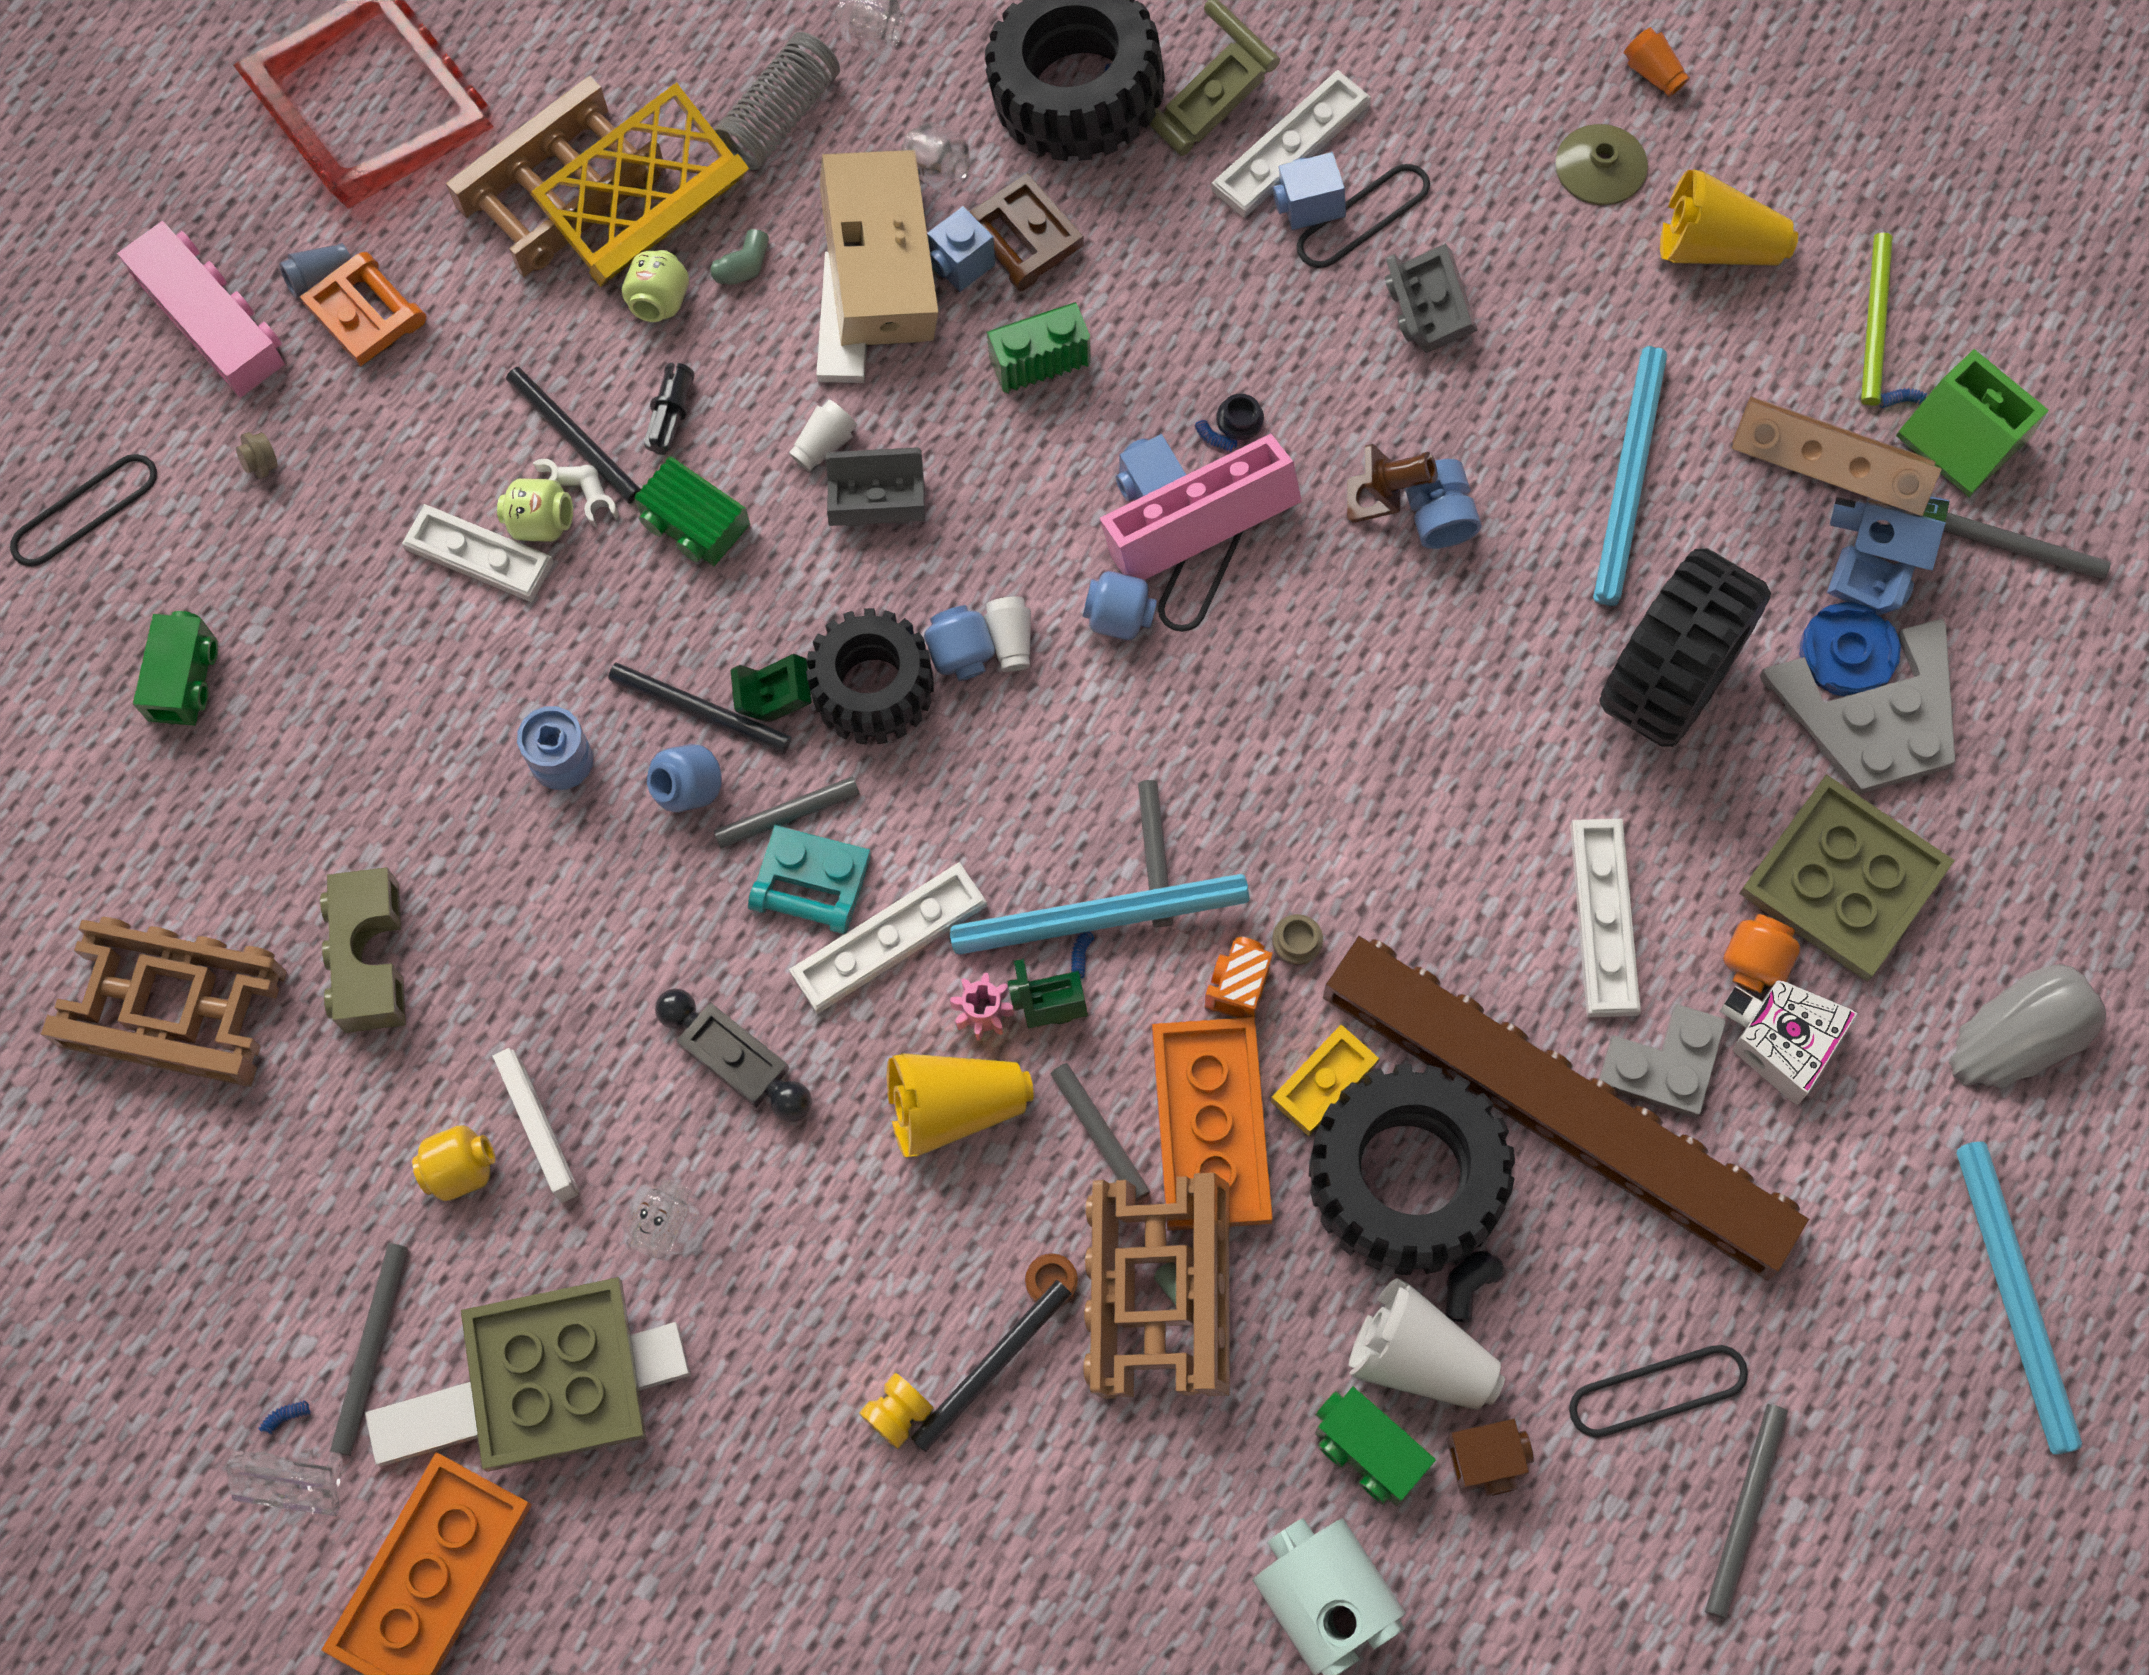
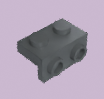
M1446 243L1404 263L1395 254L1386 257L1390 274L1385 276V283L1393 300L1400 302L1403 314L1397 316L1400 329L1408 342L1414 340L1425 353H1428L1478 331L1452 250Z
M920 448L828 452L826 454L828 478L827 516L829 526H859L862 524L879 523L905 524L908 522L925 521V482L922 450Z

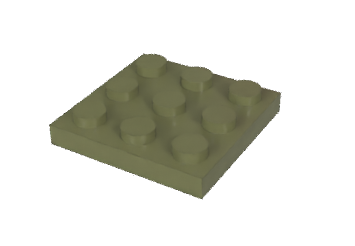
M1826 774L1739 894L1779 922L1793 928L1795 933L1868 982L1955 860Z
M619 1277L461 1310L480 1457L484 1471H494L647 1438L623 1284Z

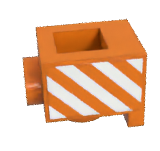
M1237 937L1233 941L1229 956L1222 954L1218 956L1211 983L1219 985V987L1208 985L1204 1008L1236 1018L1255 1017L1271 967L1273 952L1264 950L1265 946L1258 941Z

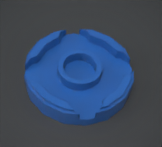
M1852 602L1828 605L1819 611L1811 619L1801 635L1799 650L1800 658L1805 657L1816 685L1833 695L1844 697L1886 685L1899 665L1901 644L1896 629L1888 619L1884 621L1875 614L1877 612L1875 609Z

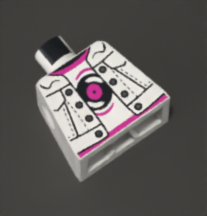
M1776 981L1763 1001L1735 986L1719 1011L1745 1027V1030L1732 1049L1734 1053L1796 1105L1809 1093L1857 1015L1856 1012L1784 981Z

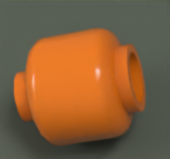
M1757 914L1755 920L1741 921L1737 925L1723 957L1725 965L1735 972L1732 982L1758 994H1761L1764 986L1772 988L1776 981L1787 982L1801 950L1799 943L1793 938L1795 930L1784 923L1761 914Z

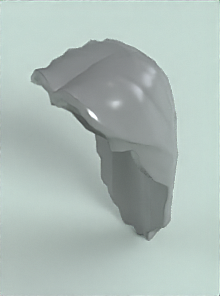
M2063 964L2051 965L2027 973L2011 987L2006 988L2000 995L1984 1004L1970 1021L1960 1027L1959 1038L1956 1040V1053L1948 1062L1953 1068V1077L1959 1078L1963 1086L1983 1083L1985 1086L2006 1088L2019 1079L2033 1077L2068 1056L2087 1049L2089 1044L2098 1036L2106 1022L2107 1014L2101 997L2093 990L2086 977L2071 966Z

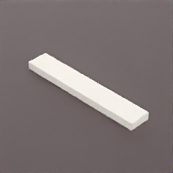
M676 1322L631 1335L639 1391L691 1376L679 1325ZM470 1382L365 1412L375 1464L380 1467L478 1438Z

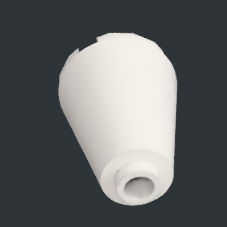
M1399 1278L1392 1280L1377 1298V1301L1385 1304V1306L1380 1308L1374 1317L1367 1315L1357 1336L1349 1359V1366L1354 1368L1349 1372L1350 1375L1362 1381L1474 1410L1480 1409L1484 1403L1492 1405L1498 1398L1505 1381V1377L1499 1374L1501 1363L1410 1284Z

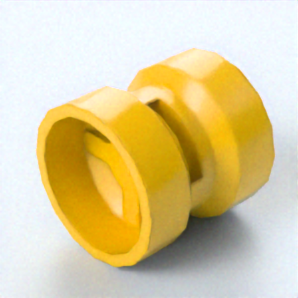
M894 1373L884 1384V1393L887 1395L885 1399L880 1396L878 1400L869 1401L859 1412V1415L892 1446L899 1449L909 1438L908 1430L912 1426L910 1421L912 1419L914 1421H924L934 1410V1407L905 1379Z

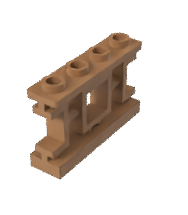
M101 917L99 923L81 920L78 930L84 935L81 942L77 941L74 951L85 960L95 961L94 969L82 1003L57 998L54 1007L58 1010L57 1015H47L41 1032L42 1036L57 1047L247 1087L252 1086L257 1067L252 1062L254 1056L259 1055L261 1046L252 1038L239 1036L252 994L277 998L279 992L277 983L278 981L284 982L287 971L274 959V953L254 946H245L243 952L226 949L227 945L225 943L204 936H197L195 942L178 939L179 935L177 933L155 926H150L147 932L130 929V924L111 917ZM103 945L156 955L161 958L140 954L132 979L116 978L114 976L121 956L112 948ZM198 965L258 976V978L236 974L229 999H218L210 997L217 976L209 968ZM156 974L193 981L179 1023L142 1016ZM107 997L122 999L124 1002L117 1021L125 1028L136 1031V1033L77 1020L99 1023ZM203 1017L219 1019L222 1021L215 1042L223 1049L234 1051V1053L174 1041V1039L195 1043Z
M1216 1173L1194 1174V1178H1188L1187 1176L1177 1177L1176 1203L1136 1205V1186L1129 1181L1116 1180V1183H1108L1105 1180H1094L1092 1195H1089L1086 1200V1218L1089 1226L1092 1227V1247H1088L1085 1254V1269L1088 1278L1091 1279V1300H1087L1085 1304L1084 1320L1088 1332H1091L1090 1353L1085 1355L1083 1370L1086 1384L1090 1386V1392L1104 1399H1116L1117 1396L1124 1398L1134 1397V1370L1176 1369V1392L1185 1396L1196 1394L1230 1396L1229 1183ZM1119 1219L1125 1223L1145 1222V1247L1118 1248ZM1194 1219V1249L1187 1245L1166 1246V1221ZM1176 1262V1310L1135 1311V1264ZM1118 1325L1124 1328L1144 1327V1354L1117 1355ZM1194 1325V1356L1188 1353H1166V1326Z

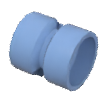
M1456 459L1435 460L1438 472L1435 483L1405 488L1411 510L1416 512L1414 521L1421 544L1429 549H1440L1461 544L1475 536L1482 527L1474 499L1468 496L1471 490L1463 464Z
M544 706L532 711L523 719L517 731V744L533 776L543 786L553 790H567L579 785L588 777L593 766V752L577 718L570 711L558 706Z

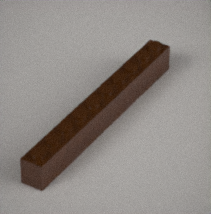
M1361 936L1357 937L1326 983L1323 999L1425 1064L1442 1068L1441 1074L1454 1081L1456 1075H1459L1471 1082L1468 1088L1469 1092L1477 1097L1484 1093L1494 1104V1108L1764 1280L1768 1281L1779 1271L1810 1220L1799 1213L1800 1207L1796 1202L1781 1193L1773 1192L1769 1194L1753 1184L1754 1178L1743 1168L1731 1163L1723 1165L1707 1155L1708 1149L1695 1138L1684 1134L1679 1137L1662 1126L1663 1121L1652 1111L1641 1106L1633 1108L1617 1098L1618 1093L1606 1082L1597 1078L1586 1079L1572 1070V1063L1560 1053L1553 1050H1546L1544 1052L1528 1042L1529 1038L1526 1033L1509 1022L1497 1023L1483 1014L1484 1008L1474 999L1464 994H1458L1456 997L1440 987L1441 983L1435 975L1418 966L1412 969L1397 960L1395 951L1385 943L1376 939H1372L1369 942Z

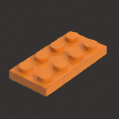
M1255 1017L1152 1024L1165 1204L1176 1203L1177 1177L1187 1176L1188 1178H1194V1174L1216 1173L1229 1183V1227L1272 1224ZM1194 1219L1166 1221L1167 1231L1194 1229Z
M436 1452L321 1651L364 1675H436L533 1504Z

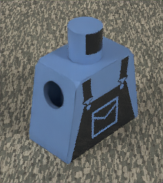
M1837 497L1829 526L1858 532L1854 547L1858 551L1933 571L1950 500L1930 497L1923 516L1869 497L1866 503ZM1878 520H1885L1890 524L1884 525L1879 523Z

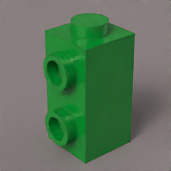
M174 611L171 615L153 614L133 700V705L148 722L196 726L199 710L206 708L209 691L205 680L208 666L214 665L217 660L218 641L198 615L187 611Z
M1354 1386L1344 1397L1335 1391L1315 1414L1322 1421L1315 1432L1322 1440L1317 1445L1319 1450L1338 1467L1342 1468L1346 1463L1353 1467L1363 1476L1359 1481V1485L1381 1505H1384L1389 1500L1397 1507L1436 1461L1430 1453Z

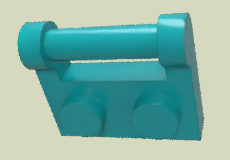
M774 825L757 880L750 891L748 909L760 913H765L766 909L788 914L830 925V931L846 934L870 862L871 851L867 848ZM778 880L840 897L836 905L833 906L775 891L773 888L775 881Z

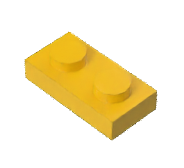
M1341 1024L1271 1097V1103L1306 1135L1310 1136L1320 1126L1322 1117L1331 1103L1335 1104L1339 1100L1340 1092L1352 1082L1358 1085L1365 1078V1075L1371 1072L1378 1064L1380 1058Z

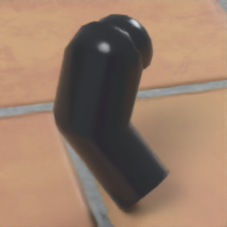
M1488 1251L1473 1252L1449 1273L1445 1315L1450 1320L1462 1323L1472 1321L1474 1291L1485 1283L1499 1282L1503 1276L1504 1265L1498 1256H1493Z

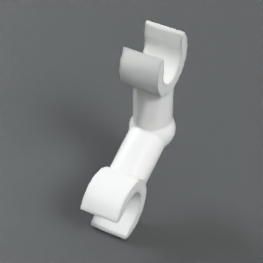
M539 459L533 462L538 472L552 473L549 480L557 481L561 486L582 487L587 500L584 508L585 515L592 526L597 528L594 513L600 507H608L615 520H618V509L612 498L605 495L598 478L597 469L593 466L557 467L549 459Z

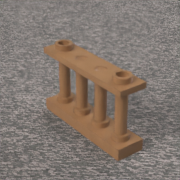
M590 75L446 182L455 207L466 218L477 210H484L515 242L509 250L517 271L523 277L534 269L539 270L547 266L553 259L554 254L569 242L550 218L530 232L500 202L497 195L513 183H520L531 194L532 190L544 182L532 170L549 156H555L566 166L579 156L568 144L571 139L583 130L590 129L602 139L615 129L603 116L608 112L602 88ZM624 137L622 153L649 157L650 142L637 150ZM617 141L609 147L613 152H616ZM657 143L655 158L663 160L660 146ZM622 162L619 186L637 189L641 187L646 188L648 166ZM589 164L587 165L586 181L613 185L614 169L604 177H601ZM654 167L653 184L666 168ZM581 169L573 174L577 179H580ZM586 189L583 213L605 216L610 212L612 193ZM552 190L546 194L557 209L577 212L578 196L566 205ZM618 194L617 206L630 196ZM566 219L575 230L576 220ZM582 221L581 233L594 223Z
M1753 396L1749 397L1732 441V449L1920 516H1923L1942 470L1934 466L1935 460Z

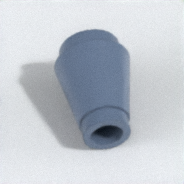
M340 243L335 246L331 245L288 254V260L280 262L279 268L289 291L294 298H297L350 260L351 256L345 245Z

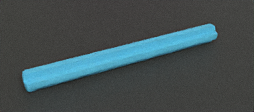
M1647 346L1642 349V354L1640 355L1593 596L1594 601L1598 604L1616 606L1622 595L1667 360V352L1663 348Z
M1237 874L953 925L950 928L951 945L954 952L960 955L1245 904L1249 901L1250 897L1247 879L1245 875Z
M1983 1141L1962 1145L1957 1149L1956 1154L2049 1449L2053 1454H2065L2076 1451L2082 1447V1440L1988 1146Z

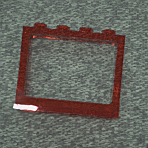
M347 0L296 32L237 61L233 65L326 188L348 209L494 127L482 112L489 105L472 84H469L466 88L461 86L458 80L464 76L463 72L447 53L440 58L438 57L434 49L440 45L423 23L419 24L416 28L414 27L410 19L416 13L405 0ZM384 13L387 14L460 106L461 112L456 118L388 152L354 167L346 168L283 87L282 82L290 73L376 15Z

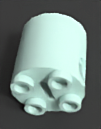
M1302 1518L1267 1542L1278 1560L1255 1576L1252 1581L1313 1675L1320 1673L1323 1675H1339L1360 1660L1354 1651L1368 1641L1374 1650L1405 1630V1627L1399 1620L1406 1615L1405 1611L1343 1518L1315 1535L1304 1518ZM1338 1606L1349 1608L1356 1617L1357 1627L1352 1636L1340 1634L1335 1629L1333 1614Z

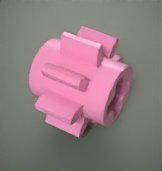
M988 973L983 974L981 981L972 984L963 978L961 980L964 991L962 997L950 998L952 1009L964 1011L955 1020L956 1028L961 1030L969 1025L975 1030L976 1040L979 1041L983 1037L984 1031L993 1029L996 1033L1002 1035V1016H1014L1012 1004L1001 1002L1009 994L1008 985L1005 983L996 988L990 983ZM980 999H989L990 1006H986L984 1014H976L974 1007L979 1005Z

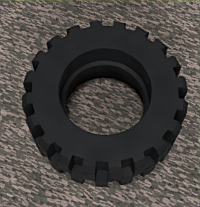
M1022 0L1018 5L1013 2L1002 13L1004 22L998 20L994 24L989 34L990 42L985 49V62L987 66L985 70L994 105L1002 126L1008 128L1009 136L1018 144L1024 145L1026 143L1028 151L1039 156H1044L1048 152L1051 153L1052 159L1068 161V156H1078L1079 161L1093 160V154L1104 152L1106 156L1118 151L1117 145L1123 141L1127 145L1140 135L1139 127L1146 128L1156 116L1155 108L1161 105L1164 95L1163 83L1165 82V74L1155 22L1151 21L1150 13L1143 3L1137 0L1135 2L1134 0ZM1092 53L1113 61L1110 67L1098 78L1078 86H1053L1038 79L1042 72L1053 62L1072 54Z
M1709 548L1691 551L1663 586L1655 601L1652 602L1644 618L1636 627L1630 637L1631 639L1620 654L1600 694L1599 702L1604 712L1661 747L1676 746L1709 702L1755 629L1771 598V592L1766 582Z
M1397 1064L1394 1067L1393 1073L1384 1075L1381 1068L1367 1073L1361 1084L1357 1085L1352 1082L1340 1092L1339 1100L1335 1104L1331 1103L1316 1132L1309 1161L1308 1176L1311 1177L1312 1186L1310 1194L1313 1206L1319 1207L1322 1213L1320 1222L1328 1234L1335 1232L1341 1239L1339 1247L1350 1256L1355 1251L1367 1258L1365 1265L1380 1270L1383 1264L1395 1267V1274L1411 1275L1413 1269H1424L1426 1274L1441 1271L1444 1265L1453 1262L1455 1265L1469 1257L1477 1246L1481 1247L1491 1235L1505 1211L1506 1203L1512 1194L1515 1178L1511 1176V1170L1515 1164L1514 1147L1507 1146L1505 1140L1509 1130L1503 1117L1494 1119L1490 1113L1494 1104L1484 1093H1481L1476 1098L1467 1091L1471 1082L1459 1075H1456L1453 1082L1440 1077L1442 1068L1427 1065L1424 1073L1412 1072L1411 1064ZM1412 1126L1427 1130L1443 1140L1454 1153L1460 1168L1459 1185L1449 1203L1436 1212L1413 1215L1395 1211L1376 1199L1363 1180L1361 1160L1367 1144L1377 1133L1392 1127Z

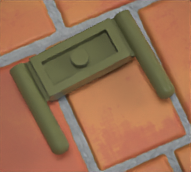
M1208 0L1204 5V11L1236 43L1233 44L1231 42L1165 106L1166 110L1164 112L1158 107L1155 108L1156 116L1149 125L1180 156L1188 154L1196 141L1199 143L1265 79L1264 75L1275 70L1280 63V58L1219 0Z

